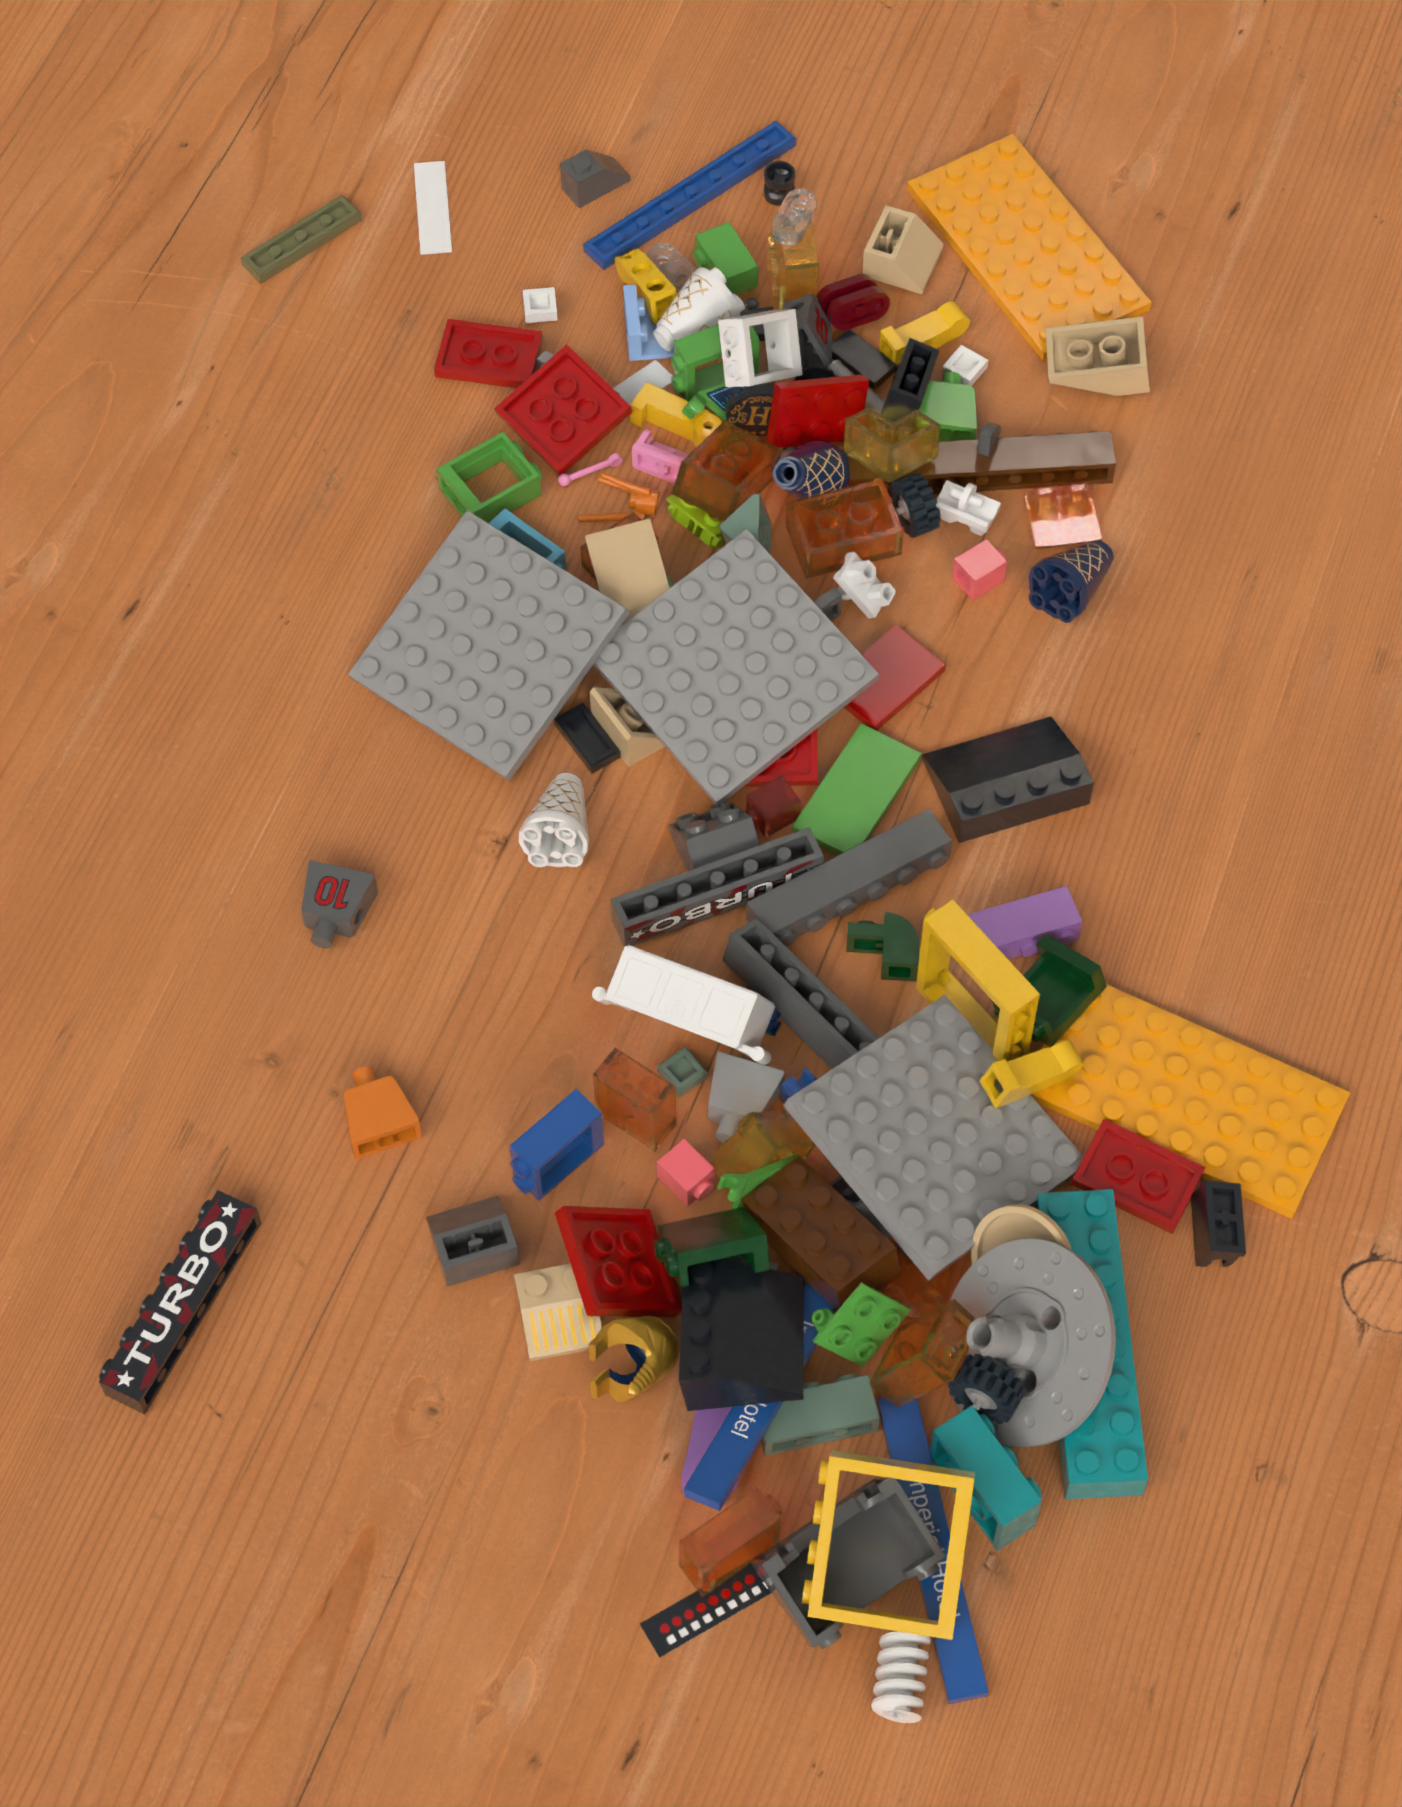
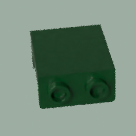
M1045 934L1036 943L1040 954L1039 959L1023 976L1040 993L1031 1040L1034 1042L1040 1040L1052 1047L1103 992L1107 985L1099 964ZM992 1001L995 1008L993 1012L999 1019L1000 1008Z
M745 1207L657 1225L659 1239L654 1240L656 1258L659 1263L663 1262L665 1264L668 1276H673L681 1288L689 1286L688 1266L731 1256L742 1255L755 1273L770 1270L766 1233Z

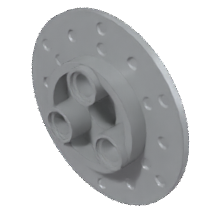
M1027 1238L1009 1241L991 1249L967 1270L955 1288L947 1307L941 1338V1357L947 1386L966 1355L971 1354L974 1357L975 1354H981L983 1359L986 1356L992 1357L994 1363L998 1364L1000 1361L1005 1364L1004 1368L1006 1370L1012 1369L1016 1373L1014 1377L1021 1378L1023 1381L1022 1386H1025L1026 1389L1025 1395L1010 1421L997 1424L994 1420L992 1423L996 1432L994 1436L999 1443L1017 1447H1038L1062 1439L1077 1429L1089 1417L1100 1401L1108 1384L1116 1346L1115 1322L1111 1303L1101 1280L1091 1266L1077 1253L1063 1245L1042 1239ZM955 1402V1404H956V1406L958 1407L959 1411H960V1412L964 1411V1410H963L964 1405H963V1404H957V1403Z

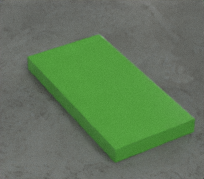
M861 723L792 825V833L810 827L818 845L837 856L869 840L919 764L922 753Z

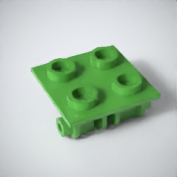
M861 1282L835 1314L827 1308L818 1309L813 1313L812 1322L819 1333L812 1341L864 1367L908 1315L911 1308Z

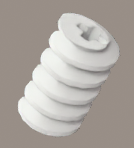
M895 1631L886 1633L879 1639L880 1648L883 1650L877 1655V1661L881 1666L875 1671L876 1679L879 1682L875 1683L873 1687V1692L877 1698L873 1699L871 1703L872 1710L879 1716L901 1723H915L922 1719L920 1715L911 1712V1708H919L924 1705V1701L913 1696V1692H923L926 1688V1685L915 1680V1677L927 1674V1669L918 1665L917 1661L929 1659V1653L919 1649V1645L930 1644V1636Z

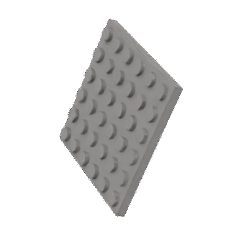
M466 511L350 670L348 676L510 781L630 613L622 605L471 512Z
M748 529L622 625L593 664L717 806L730 798L879 680V673Z
M943 995L788 1098L783 1105L928 1281L971 1251L976 1245L972 1240L975 1230L982 1219L990 1212L1010 1204L1034 1205L1037 1201L1038 1193H1050L1074 1176L1084 1157L1031 1095L995 1109L979 1080L989 1067L998 1060L994 1057L993 1050L946 995ZM998 1079L994 1081L995 1088L1001 1093L1004 1089Z

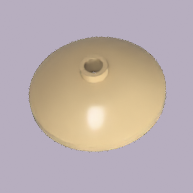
M1010 1204L990 1212L979 1223L972 1239L976 1245L971 1249V1261L973 1265L991 1249L1017 1239H1042L1058 1243L1070 1250L1072 1249L1062 1229L1044 1212L1027 1205Z

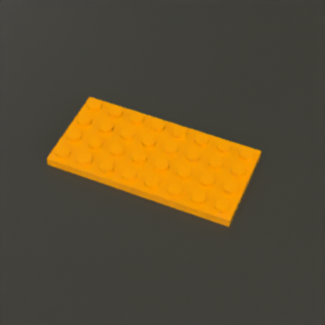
M1013 134L907 182L908 193L1042 361L1047 360L1045 328L1134 318L1150 311L1152 303Z
M1107 985L1103 992L1054 1044L1070 1040L1083 1061L1084 1067L1070 1078L1030 1095L1038 1104L1092 1129L1098 1130L1103 1119L1123 1127L1206 1167L1201 1177L1202 1179L1241 1184L1242 1197L1292 1219L1351 1092ZM1044 1043L1042 1049L1047 1048V1047L1051 1048V1047L1048 1046V1045H1046V1044Z

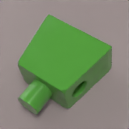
M956 372L945 373L942 382H929L922 404L914 419L912 441L944 442L956 441L958 439L975 440L977 430L975 389L971 385H962V376Z

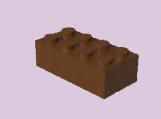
M800 1155L741 1198L743 1207L766 1233L767 1243L799 1275L803 1276L804 1280L836 1311H838L861 1282L878 1290L901 1272L896 1246Z

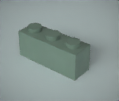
M848 1374L839 1377L835 1382L821 1385L818 1382L804 1384V1399L784 1401L762 1438L764 1455L769 1456L878 1432L880 1418L869 1376L858 1377L856 1374Z

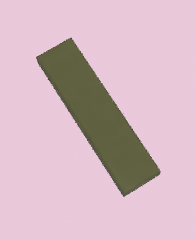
M341 195L241 257L242 266L261 284L361 222V213Z

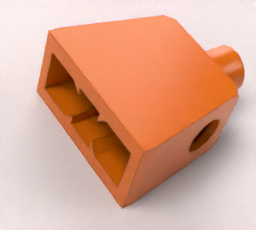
M371 1066L360 1067L352 1073L356 1086L346 1089L343 1092L355 1160L422 1138L419 1119L393 1076L388 1075L377 1079Z

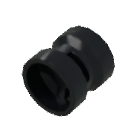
M785 161L771 162L764 170V197L772 205H787L793 200L795 195V169Z

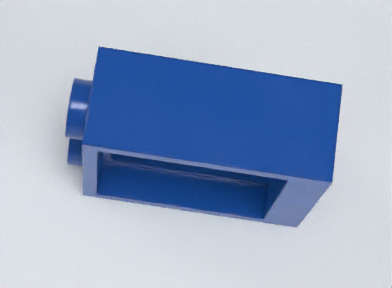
M575 1089L510 1145L512 1160L510 1165L513 1168L514 1175L512 1180L517 1188L525 1195L530 1192L540 1201L604 1145L602 1113L583 1094Z

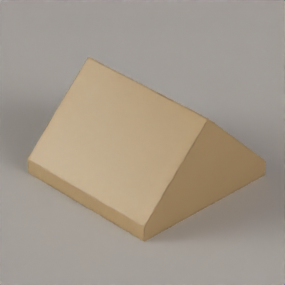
M592 688L590 691L591 713L619 748L621 758L628 767L665 747L615 689Z

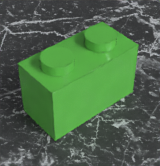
M730 222L695 235V249L692 251L698 267L708 270L714 267L719 269L724 274L727 281L725 285L732 294L739 295L758 287V265Z

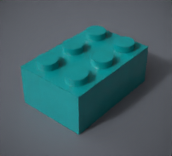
M970 1406L933 1430L930 1454L935 1466L975 1472L970 1515L996 1551L1036 1526L1042 1504L1040 1499L1042 1493L1036 1482L1031 1477L1025 1478L1018 1469L1019 1462L1011 1448L1007 1445L1002 1447L994 1436L996 1433L995 1428L989 1418L983 1413L979 1415L974 1407Z

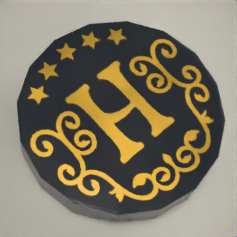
M764 384L748 386L743 389V393L738 396L735 393L729 398L725 405L726 422L732 431L748 437L767 435L774 386Z

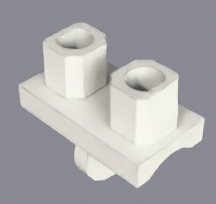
M947 480L937 497L938 503L936 507L940 509V518L949 523L959 521L968 525L970 532L982 536L987 532L1000 510L1001 503L976 493L977 486L968 483L964 488Z
M850 552L846 554L842 568L833 577L839 584L837 590L842 594V600L852 599L868 619L876 618L881 607L890 604L896 590L889 582L881 583L876 577V567L870 560L862 561L855 552Z

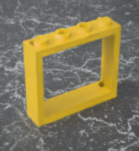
M953 899L937 910L934 908L929 910L923 921L916 989L930 1004L946 995L993 1050V1055L998 1061L1006 1059L1008 1062L1029 1054L1040 993ZM950 956L961 965L1000 1008L998 1024L949 971Z
M832 1450L829 1461H821L818 1484L825 1485L824 1500L816 1499L813 1524L820 1525L818 1540L811 1539L807 1564L815 1565L813 1580L805 1579L802 1603L809 1604L808 1617L952 1640L975 1472ZM841 1470L957 1488L939 1621L823 1603Z

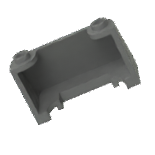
M878 1476L836 1503L823 1603L863 1609L905 1579L917 1576L919 1581H922L940 1569L937 1562L946 1556L896 1479ZM812 1519L753 1560L752 1565L810 1647L819 1645L821 1649H824L842 1636L838 1630L844 1624L843 1622L808 1617L809 1604L802 1603L805 1579L813 1580L815 1566L807 1564L811 1539L818 1540L820 1525L813 1524Z

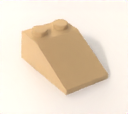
M1143 317L1045 328L1049 383L1115 396L1150 392Z

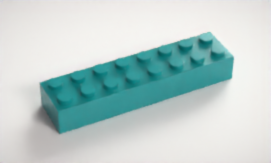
M1113 1190L1038 1193L1035 1208L1044 1212L1058 1224L1067 1237L1072 1251L1082 1257L1101 1280L1111 1303L1116 1333L1112 1372L1100 1401L1089 1417L1077 1429L1058 1440L1065 1499L1143 1496L1148 1482L1114 1192Z

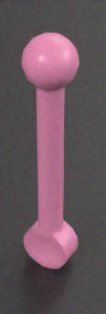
M614 453L608 460L569 475L565 473L559 475L558 482L561 486H568L574 479L610 465L617 467L623 460L619 453Z

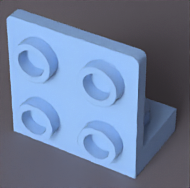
M623 285L629 361L671 358L674 355V348L666 351L656 341L653 330L657 328V324H653L649 319L648 311L644 307V298H637L636 285Z

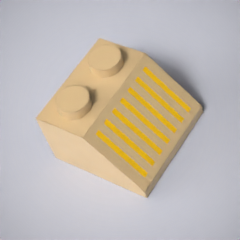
M571 1264L514 1274L529 1360L535 1361L589 1350V1343L602 1328L600 1316H587Z

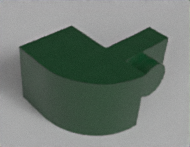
M885 912L884 924H875L872 921L866 920L857 923L848 922L846 952L882 954V980L917 982L919 937L915 928L908 920L900 915Z

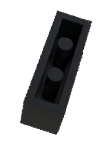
M909 338L878 418L879 421L886 423L891 428L909 432L922 404L940 350Z

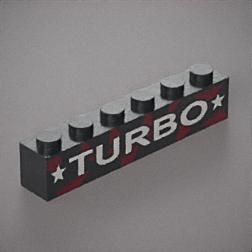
M217 1190L212 1200H207L201 1207L198 1215L199 1221L193 1231H188L183 1236L179 1245L180 1252L173 1263L169 1262L163 1268L159 1278L160 1284L154 1294L146 1296L140 1307V1316L133 1327L129 1326L124 1331L120 1339L118 1352L113 1359L110 1358L105 1362L100 1371L99 1383L104 1394L144 1415L261 1225L257 1208Z

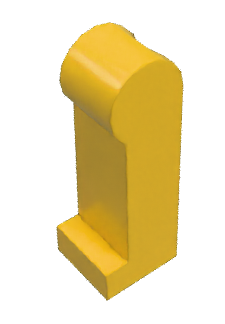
M636 248L628 254L615 257V266L623 283H627V285H636L637 298H644V307L648 311V317L653 324H657L677 296L676 288L640 249Z
M947 302L939 307L937 311L928 313L895 330L892 326L881 330L879 352L898 366L909 338L937 349L961 336L969 327L970 319L956 302Z
M648 382L645 383L630 405L633 410L630 414V423L642 427L648 421L693 441L694 445L703 451L717 449L722 441V421L719 417L703 409L702 412L696 414L690 420L682 412L688 401Z
M1065 1040L1051 1048L1047 1047L1008 1062L1006 1059L994 1062L979 1081L995 1109L1070 1078L1084 1067V1063L1071 1041ZM998 1079L1004 1089L1001 1093L995 1088L994 1081Z

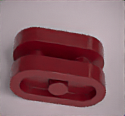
M858 274L828 284L816 296L829 322L839 331H846L876 321L887 313L890 306L889 297L866 274Z

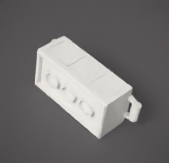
M630 945L624 947L608 990L603 987H596L592 991V997L604 1005L613 1004L628 1011L634 1010L730 1046L762 1065H766L771 1061V1054L761 1048L760 1045L775 1006L774 1003L754 991Z

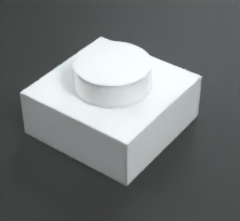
M554 287L522 290L526 323L558 320Z
M961 345L943 365L942 374L947 372L959 373L962 376V385L972 386L987 369L988 359Z

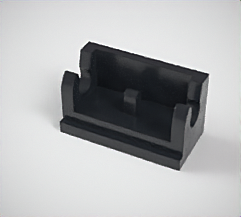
M1205 1180L1191 1197L1196 1266L1207 1267L1213 1260L1222 1259V1266L1227 1267L1232 1265L1240 1256L1244 1257L1246 1254L1241 1184Z

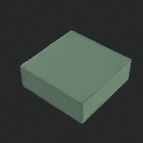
M686 1046L656 1067L659 1076L678 1098L708 1078V1072Z

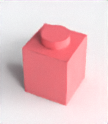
M986 539L954 559L952 578L972 600H975L1005 581L1007 559L999 548H994Z
M682 1139L657 1161V1177L688 1207L696 1199L701 1201L712 1192L715 1184V1168L685 1139Z

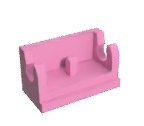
M646 428L632 446V467L685 489L694 486L707 466V459L704 458L706 452L699 449L692 456L654 441V438L650 437L653 431Z

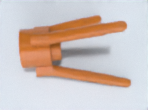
M603 472L601 476L597 477L598 482L631 493L629 508L634 509V512L579 515L577 520L580 522L645 520L646 515L654 517L660 491L642 487Z

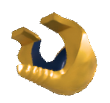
M653 1316L624 1317L604 1325L596 1337L589 1343V1359L594 1362L609 1347L623 1344L629 1357L637 1365L636 1372L620 1375L610 1368L603 1370L590 1382L591 1397L599 1399L603 1394L608 1393L617 1402H624L641 1394L667 1377L673 1370L679 1353L677 1338L670 1327L661 1319Z

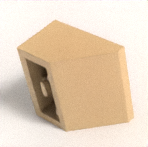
M885 205L864 250L862 274H866L871 279L923 294L944 248V244L915 213Z

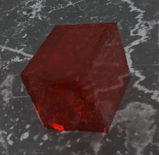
M780 776L747 794L746 810L744 812L752 817L755 829L758 828L766 838L796 821L801 813V800L784 777Z

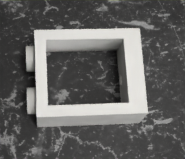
M795 309L769 310L718 320L726 387L754 386L802 375ZM764 324L769 371L754 374L749 326Z

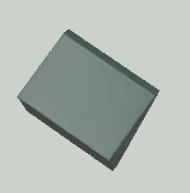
M753 494L719 526L726 545L748 529L771 555L772 522L760 494Z

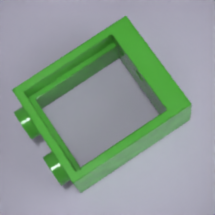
M719 325L674 341V355L671 356L674 376L671 377V381L676 394H682L683 398L688 402L696 393L725 382L723 361L695 371L696 366L722 357ZM749 326L754 373L757 374L759 373V337L754 328Z
M504 432L437 468L439 489L461 516L466 511H469L485 522L490 523L504 509L512 512L541 496V471L534 462L529 463L524 457L523 450L518 442L515 440L511 441ZM503 461L520 482L481 503L464 482Z

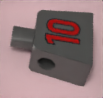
M804 294L800 298L787 301L783 304L782 310H796L802 370L808 366L828 368L832 363V327L819 304L818 298L813 294Z
M312 860L309 861L302 903V916L305 926L309 929H314L311 937V942L321 948H330L335 934L352 937L356 934L378 893L375 874Z

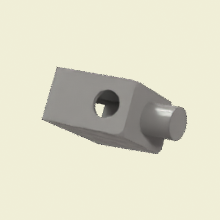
M718 1051L708 1102V1119L719 1123L715 1134L716 1139L722 1143L734 1145L737 1142L740 1131L758 1134L780 1097L781 1084L785 1082V1071Z

